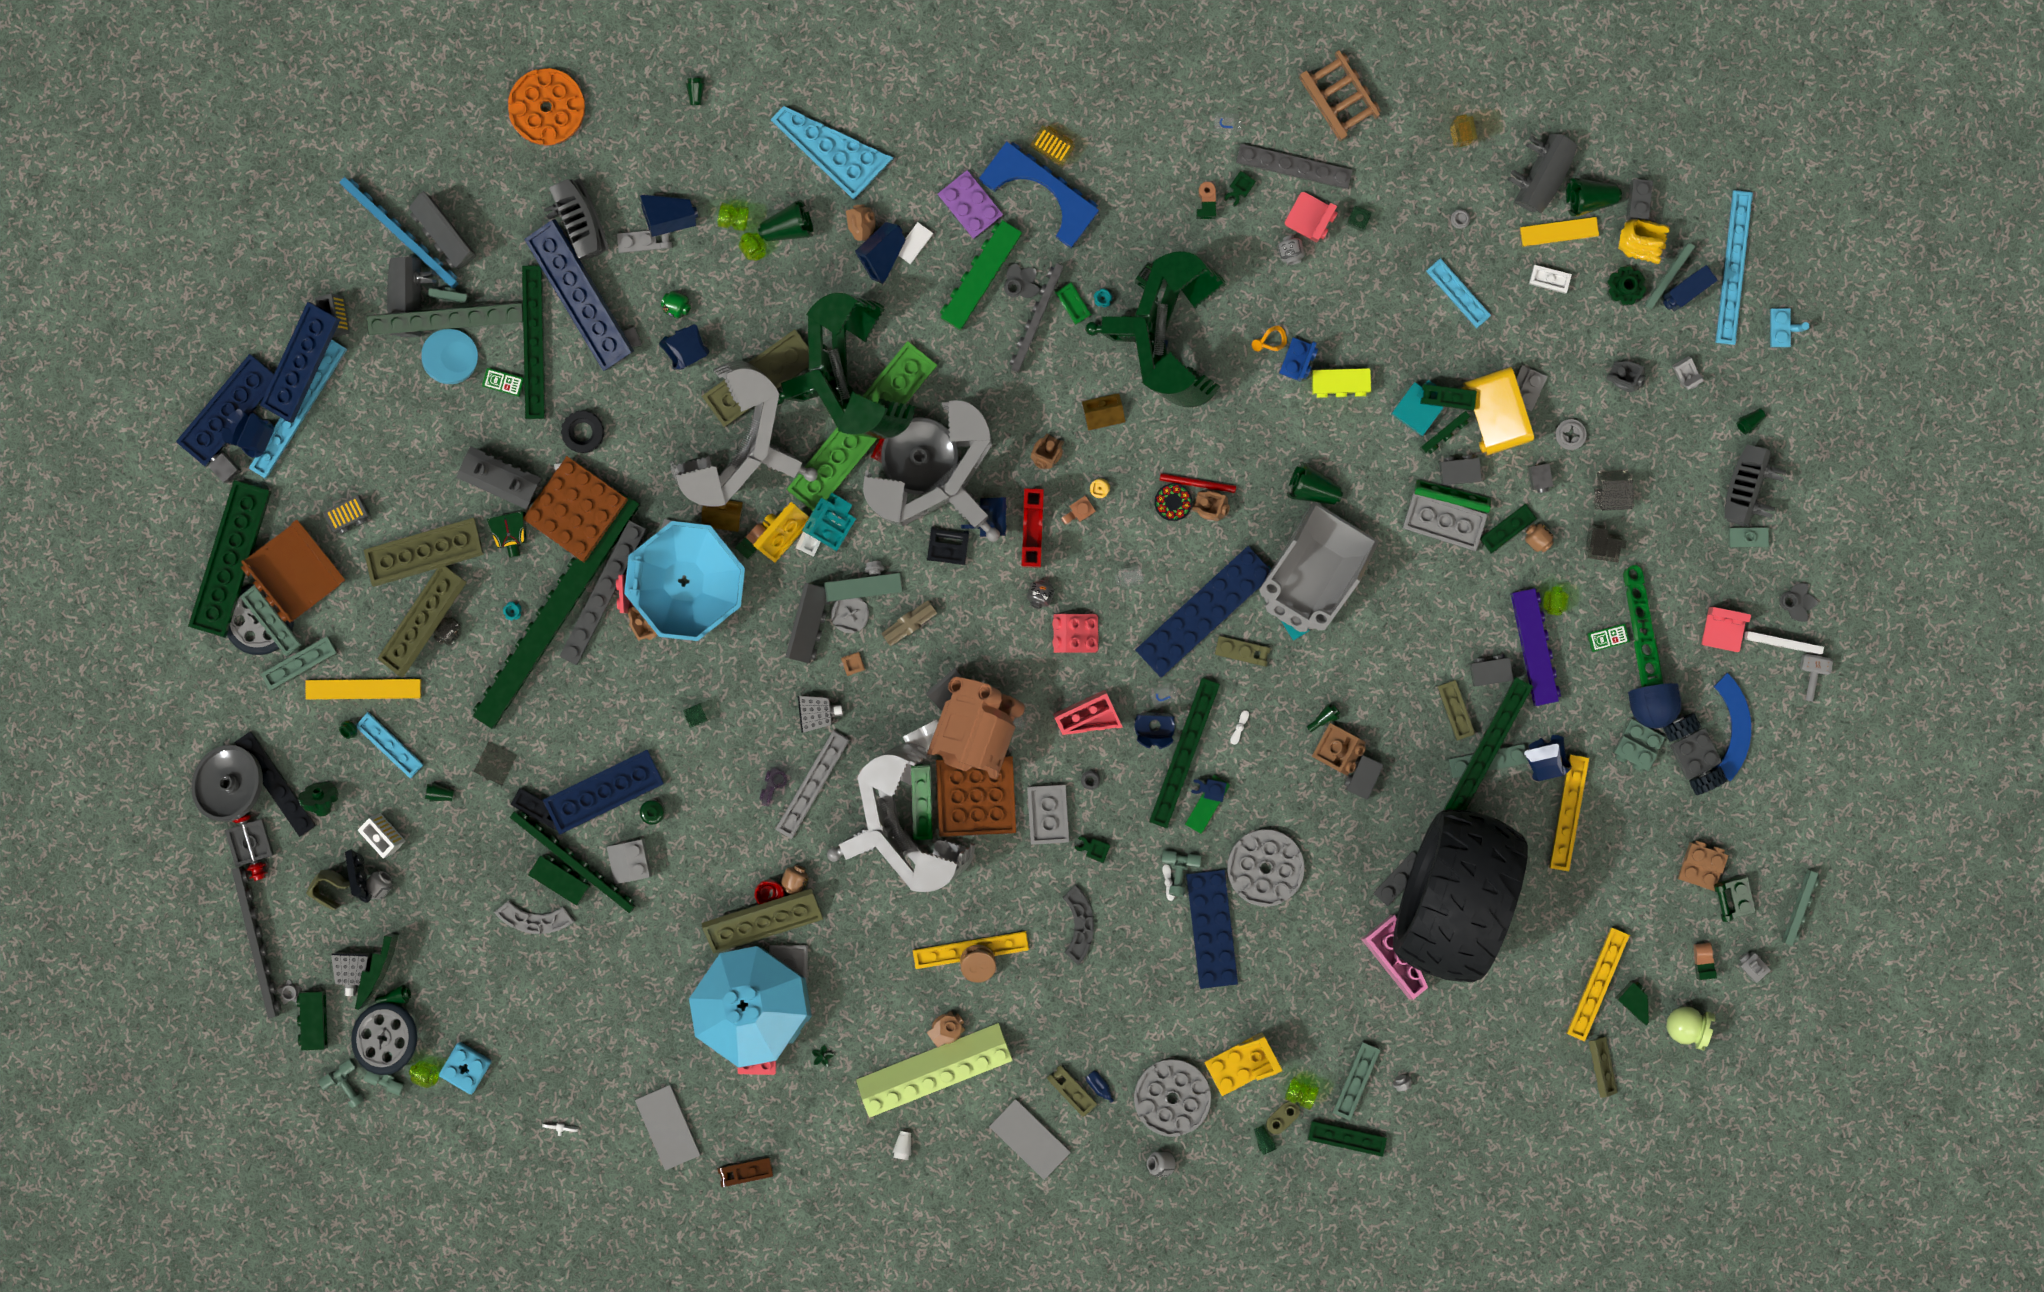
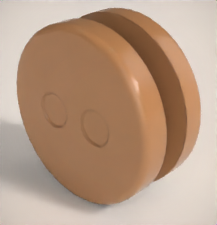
M972 945L966 948L960 957L963 976L967 980L976 983L989 980L996 971V960L993 951L984 945Z

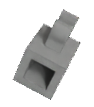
M1746 952L1739 959L1741 962L1738 966L1755 983H1758L1771 971L1754 952L1750 954Z

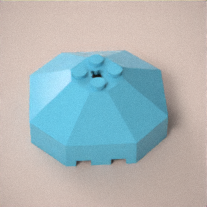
M671 521L628 556L624 594L659 637L699 641L741 607L745 568L711 525ZM683 575L690 581L685 587H682L681 583L678 582V579H682Z
M759 946L720 953L689 998L695 1037L738 1068L777 1061L787 1044L795 1042L805 1023L812 1017L806 978ZM741 1000H744V1003H748V1007H745V1011H742L741 1008H738V1005L741 1004Z

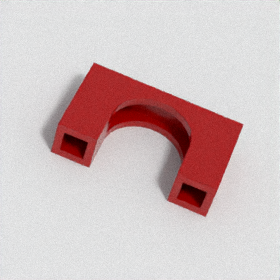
M1024 489L1022 568H1041L1044 489Z

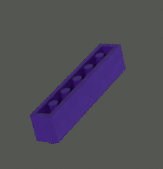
M1535 588L1510 593L1528 681L1533 686L1531 689L1534 706L1559 702L1558 697H1561L1560 688L1555 685L1554 678H1557L1556 669L1551 666L1550 661L1553 659L1551 648L1547 647L1546 642L1549 640L1547 629L1544 630L1542 623L1545 622L1543 610L1540 611L1538 604L1541 603L1540 593L1536 592Z

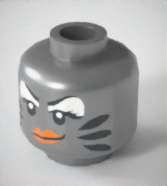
M1039 579L1033 582L1026 596L1027 600L1031 602L1030 606L1036 609L1048 607L1053 598L1054 589L1052 584L1045 580Z

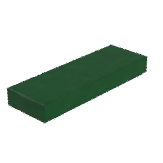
M1524 504L1484 534L1480 540L1490 554H1492L1537 518L1529 507Z

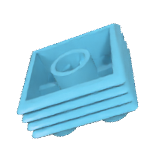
M459 1042L443 1066L439 1077L466 1093L472 1094L492 1061ZM467 1064L469 1072L463 1073L461 1066Z

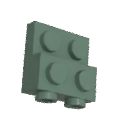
M1630 719L1612 753L1616 754L1615 758L1623 763H1626V761L1632 763V768L1641 773L1643 770L1649 771L1665 737Z

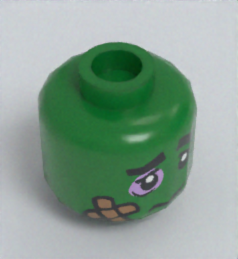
M677 291L666 293L661 301L663 312L676 319L688 315L691 309L688 297Z

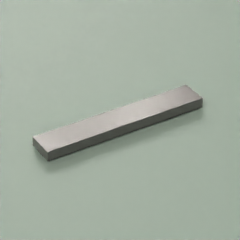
M834 730L832 731L775 830L790 839L793 838L850 741L848 738Z

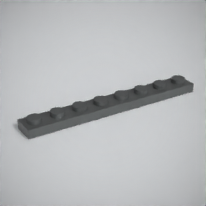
M631 520L628 521L559 657L578 665L616 591V579H618V575H624L628 565V556L638 548L647 530L646 528Z
M243 867L231 869L268 1019L279 1016L281 1005L274 995L277 991L274 981L271 982L270 974H272L270 963H267L265 958L267 948L265 944L262 945L260 938L263 937L261 926L257 925L258 911L256 907H253L251 901L254 899L253 891L251 888L248 889L247 885L249 875Z

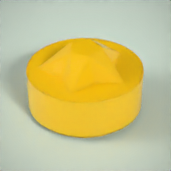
M1098 478L1091 483L1090 492L1096 498H1104L1110 492V485L1107 480Z

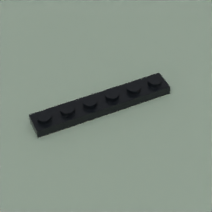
M250 731L235 741L236 746L248 750L258 760L262 769L263 785L298 836L301 837L316 826L304 810V807L300 805L299 800L254 734Z

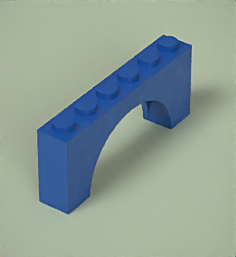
M1006 141L980 176L979 181L994 192L1003 184L1017 179L1035 181L1046 187L1057 199L1062 212V224L1056 238L1072 249L1099 213L1098 205L1090 199L1088 201L1081 197L1083 194L1077 189L1073 188L1071 190L1067 187V182L1061 177L1055 178L1051 175L1052 171L1045 165L1040 167L1036 164L1037 160L1028 153L1024 155L1020 152L1021 148L1014 142L1010 144Z

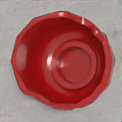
M767 879L756 886L754 897L760 905L783 898L784 891L777 881ZM772 889L773 894L770 898H768L770 890Z

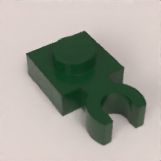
M1240 170L1229 186L1233 192L1228 193L1224 200L1227 201L1229 197H1234L1233 207H1236L1239 203V196L1241 195L1245 198L1256 181Z
M1079 836L1078 839L1082 840L1084 845L1083 847L1075 846L1074 848L1077 851L1086 850V857L1104 863L1111 845L1093 838L1091 843H1088L1086 838Z

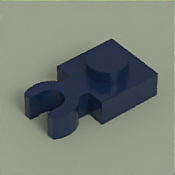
M1198 779L1193 780V782L1199 783L1200 788L1198 790L1191 789L1192 793L1199 794L1204 792L1203 798L1223 802L1227 783L1207 779V783L1203 784Z

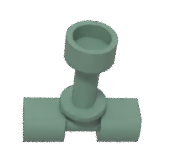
M1163 850L1161 863L1173 865L1172 868L1176 869L1174 886H1170L1169 895L1183 897L1185 888L1181 887L1183 871L1188 870V867L1199 869L1201 856L1193 854L1181 856L1176 855L1177 852Z
M388 1052L391 1055V1058L389 1060L390 1062L392 1060V1054L391 1052ZM367 1071L363 1080L375 1086L379 1084L387 1087V1091L398 1096L404 1087V1083L395 1080V1075L393 1074L378 1075Z
M350 1058L341 1064L338 1070L332 1074L328 1073L318 1080V1083L323 1090H326L333 1084L336 1087L340 1085L349 1097L350 1101L347 1103L352 1109L364 1101V1098L361 1094L356 1095L347 1082V1079H349L348 1074L357 1068Z

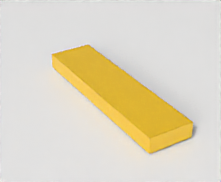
M1597 217L1520 227L1522 247L1599 236Z

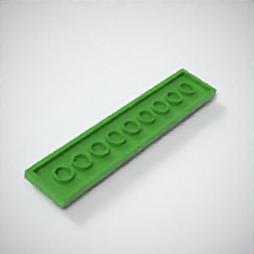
M907 341L863 396L877 403L879 399L884 398L886 401L898 402V406L901 403L907 404L934 371L937 364ZM836 428L805 466V468L817 470V479L810 482L805 480L804 475L798 474L786 490L814 511L821 498L827 500L830 494L837 490L877 439L842 433Z

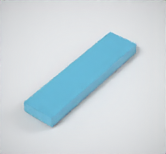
M1441 258L1426 270L1428 275L1476 329L1491 316Z
M369 712L356 724L357 729L410 779L424 765Z

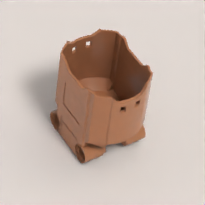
M954 677L948 686L949 691L953 694L951 699L945 702L927 755L938 754L942 756L945 764L963 771H967L972 767L985 770L990 778L997 779L1015 730L1014 718L1023 715L1025 706L1022 702L1002 694L1000 690L989 684L973 679Z

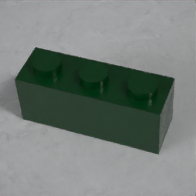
M540 855L528 876L576 906L579 905L591 886L588 880L580 874L576 876L571 873L573 870L567 865L563 864L560 866L555 863L556 859L551 855Z
M326 990L302 991L296 1000L297 1007H300V1015L297 1017V1025L300 1027L301 1033L298 1035V1045L301 1046V1051L325 1050L328 1048Z

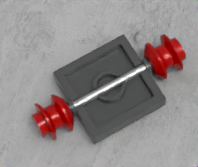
M244 815L232 821L240 823V826L227 829L225 833L235 866L251 862L253 865L247 868V871L252 872V876L249 879L254 878V881L266 878L265 874L268 873L263 871V867L266 864L257 862L260 859L273 856L274 853L264 820L259 819L247 823L244 821L249 820L251 815Z

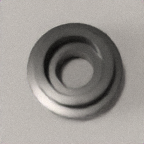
M1087 771L1082 775L1081 783L1084 788L1093 790L1099 786L1100 777L1095 771ZM1090 776L1094 778V783L1092 784L1087 782V778Z

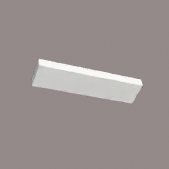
M1749 631L1744 633L1745 640L1813 654H1823L1824 650L1822 646Z

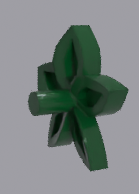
M825 1044L821 1047L820 1051H812L813 1055L817 1057L814 1060V1065L822 1062L828 1068L829 1062L827 1059L832 1058L834 1054L827 1052Z

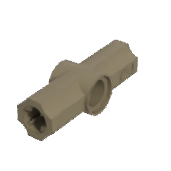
M927 600L915 610L903 615L895 624L881 634L891 647L906 635H911L915 630L922 627V624L938 613Z

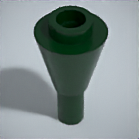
M1327 704L1316 720L1306 727L1310 732H1313L1319 726L1340 719L1338 716L1340 712L1334 704L1332 706Z
M403 984L384 996L376 997L375 1003H408L411 998V991Z

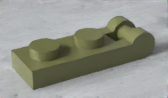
M1219 636L1214 655L1267 667L1268 661L1266 660L1271 648ZM1255 651L1260 652L1259 659L1253 658Z
M1059 1065L1056 1068L1057 1071L1047 1077L1048 1081L1082 1117L1086 1116L1097 1103L1063 1066ZM1063 1076L1066 1081L1060 1084L1057 1080Z

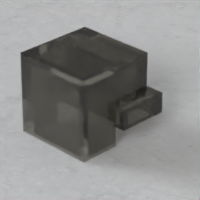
M1628 470L1597 472L1598 489H1594V508L1601 509L1602 511L1633 509V479Z
M1590 523L1585 555L1590 559L1618 563L1621 548H1626L1627 541L1622 535L1608 533L1605 525Z

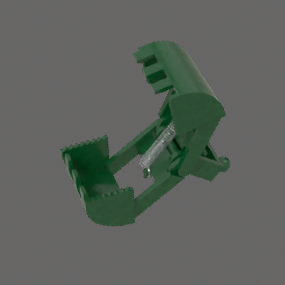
M1178 251L1165 254L1153 261V266L1135 315L1136 317L1103 316L1102 325H1098L1096 322H1089L1085 330L1088 335L1095 336L1101 333L1115 342H1135L1142 383L1175 405L1182 407L1201 406L1208 402L1221 386L1217 383L1214 384V381L1206 375L1200 377V374H1197V371H1194L1192 367L1188 366L1186 368L1182 362H1179V359H1176V356H1173L1172 352L1167 354L1166 344L1164 343L1165 339L1163 338H1165L1164 336L1180 290H1182L1196 309L1198 305H1201V302H1205V299L1216 293L1221 286H1225L1226 282L1218 272L1190 252ZM1165 279L1168 284L1161 304H1159L1157 296L1162 281Z
M831 293L819 299L806 314L808 316L809 371L811 372H806L798 377L782 382L783 392L778 391L780 395L777 405L782 404L784 399L804 402L820 396L839 432L876 439L893 438L904 432L913 419L915 413L914 405L909 404L906 409L907 404L901 403L898 406V402L886 401L884 398L879 399L878 403L873 402V400H869L860 394L857 395L852 386H849L847 383L846 330L862 341L867 342V338L870 337V333L875 328L874 325L877 324L879 317L882 316L885 307L876 301L845 293ZM822 326L832 332V350H827V346L823 344Z

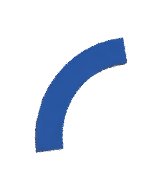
M1726 673L1713 687L1719 692L1729 710L1731 738L1727 751L1721 760L1722 763L1716 767L1721 766L1727 780L1731 781L1747 756L1751 740V716L1740 687Z

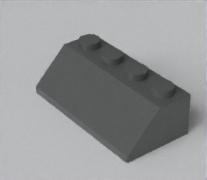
M422 191L409 207L412 211L410 216L416 223L420 222L424 226L422 231L428 238L432 237L436 243L433 245L440 253H445L448 257L445 260L450 267H456L460 270L477 255L431 196Z
M808 583L804 584L785 658L810 663L811 660L815 661L817 649H814L816 641L820 642L822 631L819 630L820 624L825 623L827 612H824L825 605L830 604L826 600L825 588Z

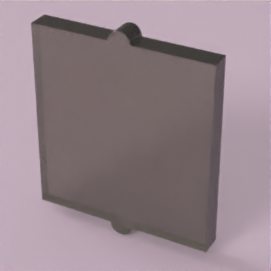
M488 742L474 772L485 777L487 781L491 780L502 786L517 755L505 750L504 747Z

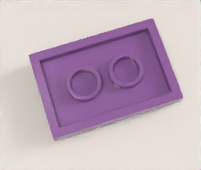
M968 170L937 194L973 239L1003 216Z

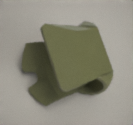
M321 870L313 879L306 894L321 905L337 910L341 905L320 894L319 883L324 880L337 888L346 889L350 886V882L334 871Z

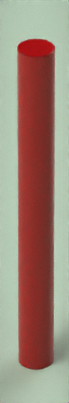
M1164 473L1160 474L1159 481L1231 493L1236 491L1235 485Z

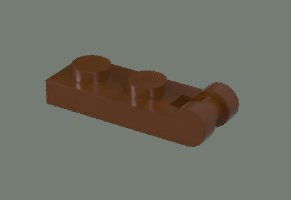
M770 1157L717 1168L718 1174L721 1175V1187L774 1176ZM728 1172H733L734 1178L729 1179Z

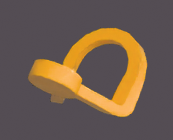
M1281 326L1269 328L1262 339L1258 338L1252 341L1253 350L1258 352L1263 348L1273 351L1283 349L1287 344V336ZM1274 330L1281 334L1282 342L1280 345L1271 346L1264 343L1268 335Z

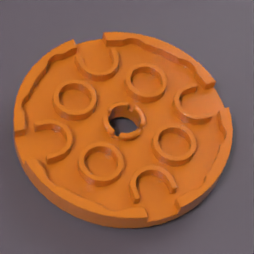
M552 68L532 70L523 75L511 89L508 98L509 118L515 130L526 140L543 146L560 144L572 137L581 126L585 114L584 97L577 83L566 73ZM544 102L551 103V111H542V104Z

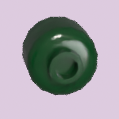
M648 800L640 807V817L646 824H658L665 817V807L658 800Z

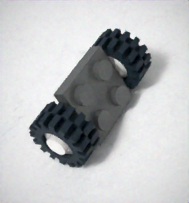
M1691 713L1675 720L1670 725L1663 727L1669 742L1683 737V739L1671 744L1670 747L1686 780L1691 779L1689 782L1695 795H1700L1721 786L1728 780L1721 766L1713 768L1722 762L1706 729L1698 730L1701 728V725L1695 713Z

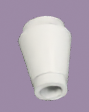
M900 1131L892 1152L894 1153L893 1158L909 1160V1156H911V1133Z

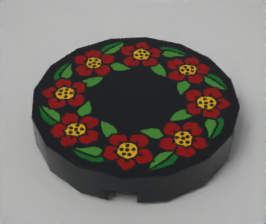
M1170 483L1158 490L1154 506L1156 512L1163 519L1178 521L1189 514L1192 508V497L1186 487L1177 483Z

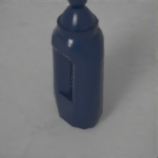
M1094 1070L1085 1077L1087 1083L1098 1096L1109 1100L1110 1103L1114 1101L1111 1098L1109 1085L1097 1071Z

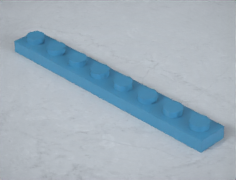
M344 177L339 182L428 267L435 271L442 280L451 288H456L458 285L456 279L458 277L450 270L446 272L442 268L444 264L438 258L434 257L432 259L428 255L430 251L423 244L418 246L414 242L416 238L409 231L404 233L400 229L402 225L395 218L390 220L386 216L388 212L381 205L376 207L372 203L374 199L367 192L362 194L358 190L360 186L352 178L348 181Z

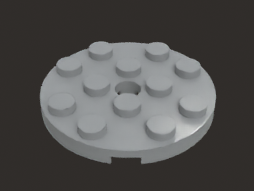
M1269 829L1256 830L1243 836L1233 846L1227 863L1228 878L1235 892L1245 901L1257 906H1275L1288 900L1299 889L1304 876L1303 856L1294 841L1285 834ZM1269 863L1271 865L1270 872L1262 873L1260 870L1261 864Z
M1166 1059L1149 1066L1139 1077L1134 1091V1104L1139 1118L1146 1127L1163 1136L1177 1137L1194 1131L1202 1124L1210 1109L1211 1093L1206 1078L1194 1065L1179 1059ZM1169 1093H1176L1178 1095V1100L1175 1103L1168 1102L1167 1095Z

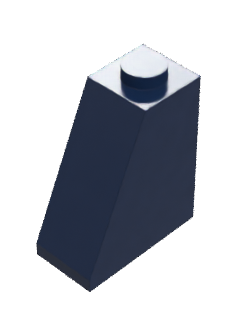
M651 195L640 196L641 208L651 237L696 226L698 212L696 206L692 207L689 199Z
M885 222L855 250L870 278L882 284L886 281L906 241L902 234L903 230L897 224Z

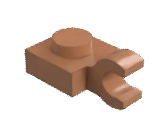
M1084 496L1069 507L1072 511L1061 519L1065 525L1075 518L1081 522L1096 511L1087 497Z

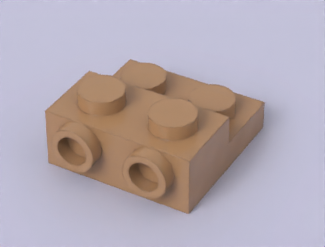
M1330 723L1312 757L1348 776L1349 773L1354 772L1356 769L1355 762L1358 756L1364 754L1366 742Z
M1695 841V844L1689 842L1677 879L1715 891L1714 884L1718 883L1721 873L1723 874L1729 855L1724 854L1725 850L1714 847L1713 850L1706 848L1707 844Z

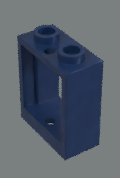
M1705 265L1662 296L1664 298L1663 304L1668 310L1672 309L1674 312L1718 280L1708 266Z

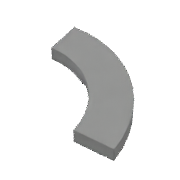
M510 900L494 912L499 919L510 927L531 934L556 932L575 922L564 907L548 914H530L517 908Z

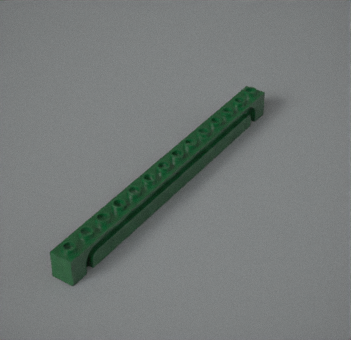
M619 491L621 495L629 499L585 563L577 557H573L567 565L569 567L567 573L561 574L557 580L559 585L555 590L552 589L546 598L548 602L545 606L542 605L536 613L538 617L527 626L525 630L527 634L524 638L521 637L515 645L517 649L514 654L510 653L504 662L506 666L503 670L500 669L494 677L495 683L493 686H488L483 694L485 698L474 707L473 711L475 713L472 717L489 728L495 729L503 714L622 535L628 521L632 519L641 504Z

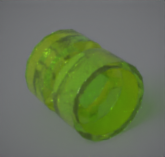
M722 202L718 215V227L729 229L732 226L734 230L745 232L749 207L738 205L735 208L733 204Z
M1294 1076L1286 1092L1285 1100L1294 1104L1299 1102L1301 1107L1310 1110L1318 1095L1319 1087L1311 1083L1306 1085L1304 1080Z

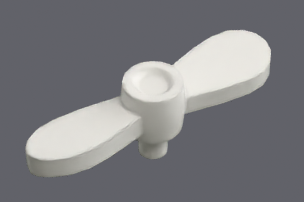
M1246 710L1241 713L1236 730L1231 736L1230 741L1234 745L1239 742L1241 731L1244 730L1243 725L1249 718V712Z
M1164 865L1162 870L1165 877L1164 884L1167 886L1166 896L1169 901H1172L1175 896L1169 895L1170 886L1173 884L1171 868L1169 865Z
M557 1123V1125L542 1124L544 1128L556 1129L558 1136H561L564 1130L578 1132L579 1127L565 1126L564 1123Z

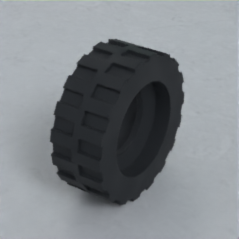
M584 410L569 414L570 416L565 418L561 426L562 440L565 442V445L578 453L593 452L603 442L605 434L602 421L595 414ZM587 423L591 426L592 436L589 440L582 442L575 438L574 428L577 424Z

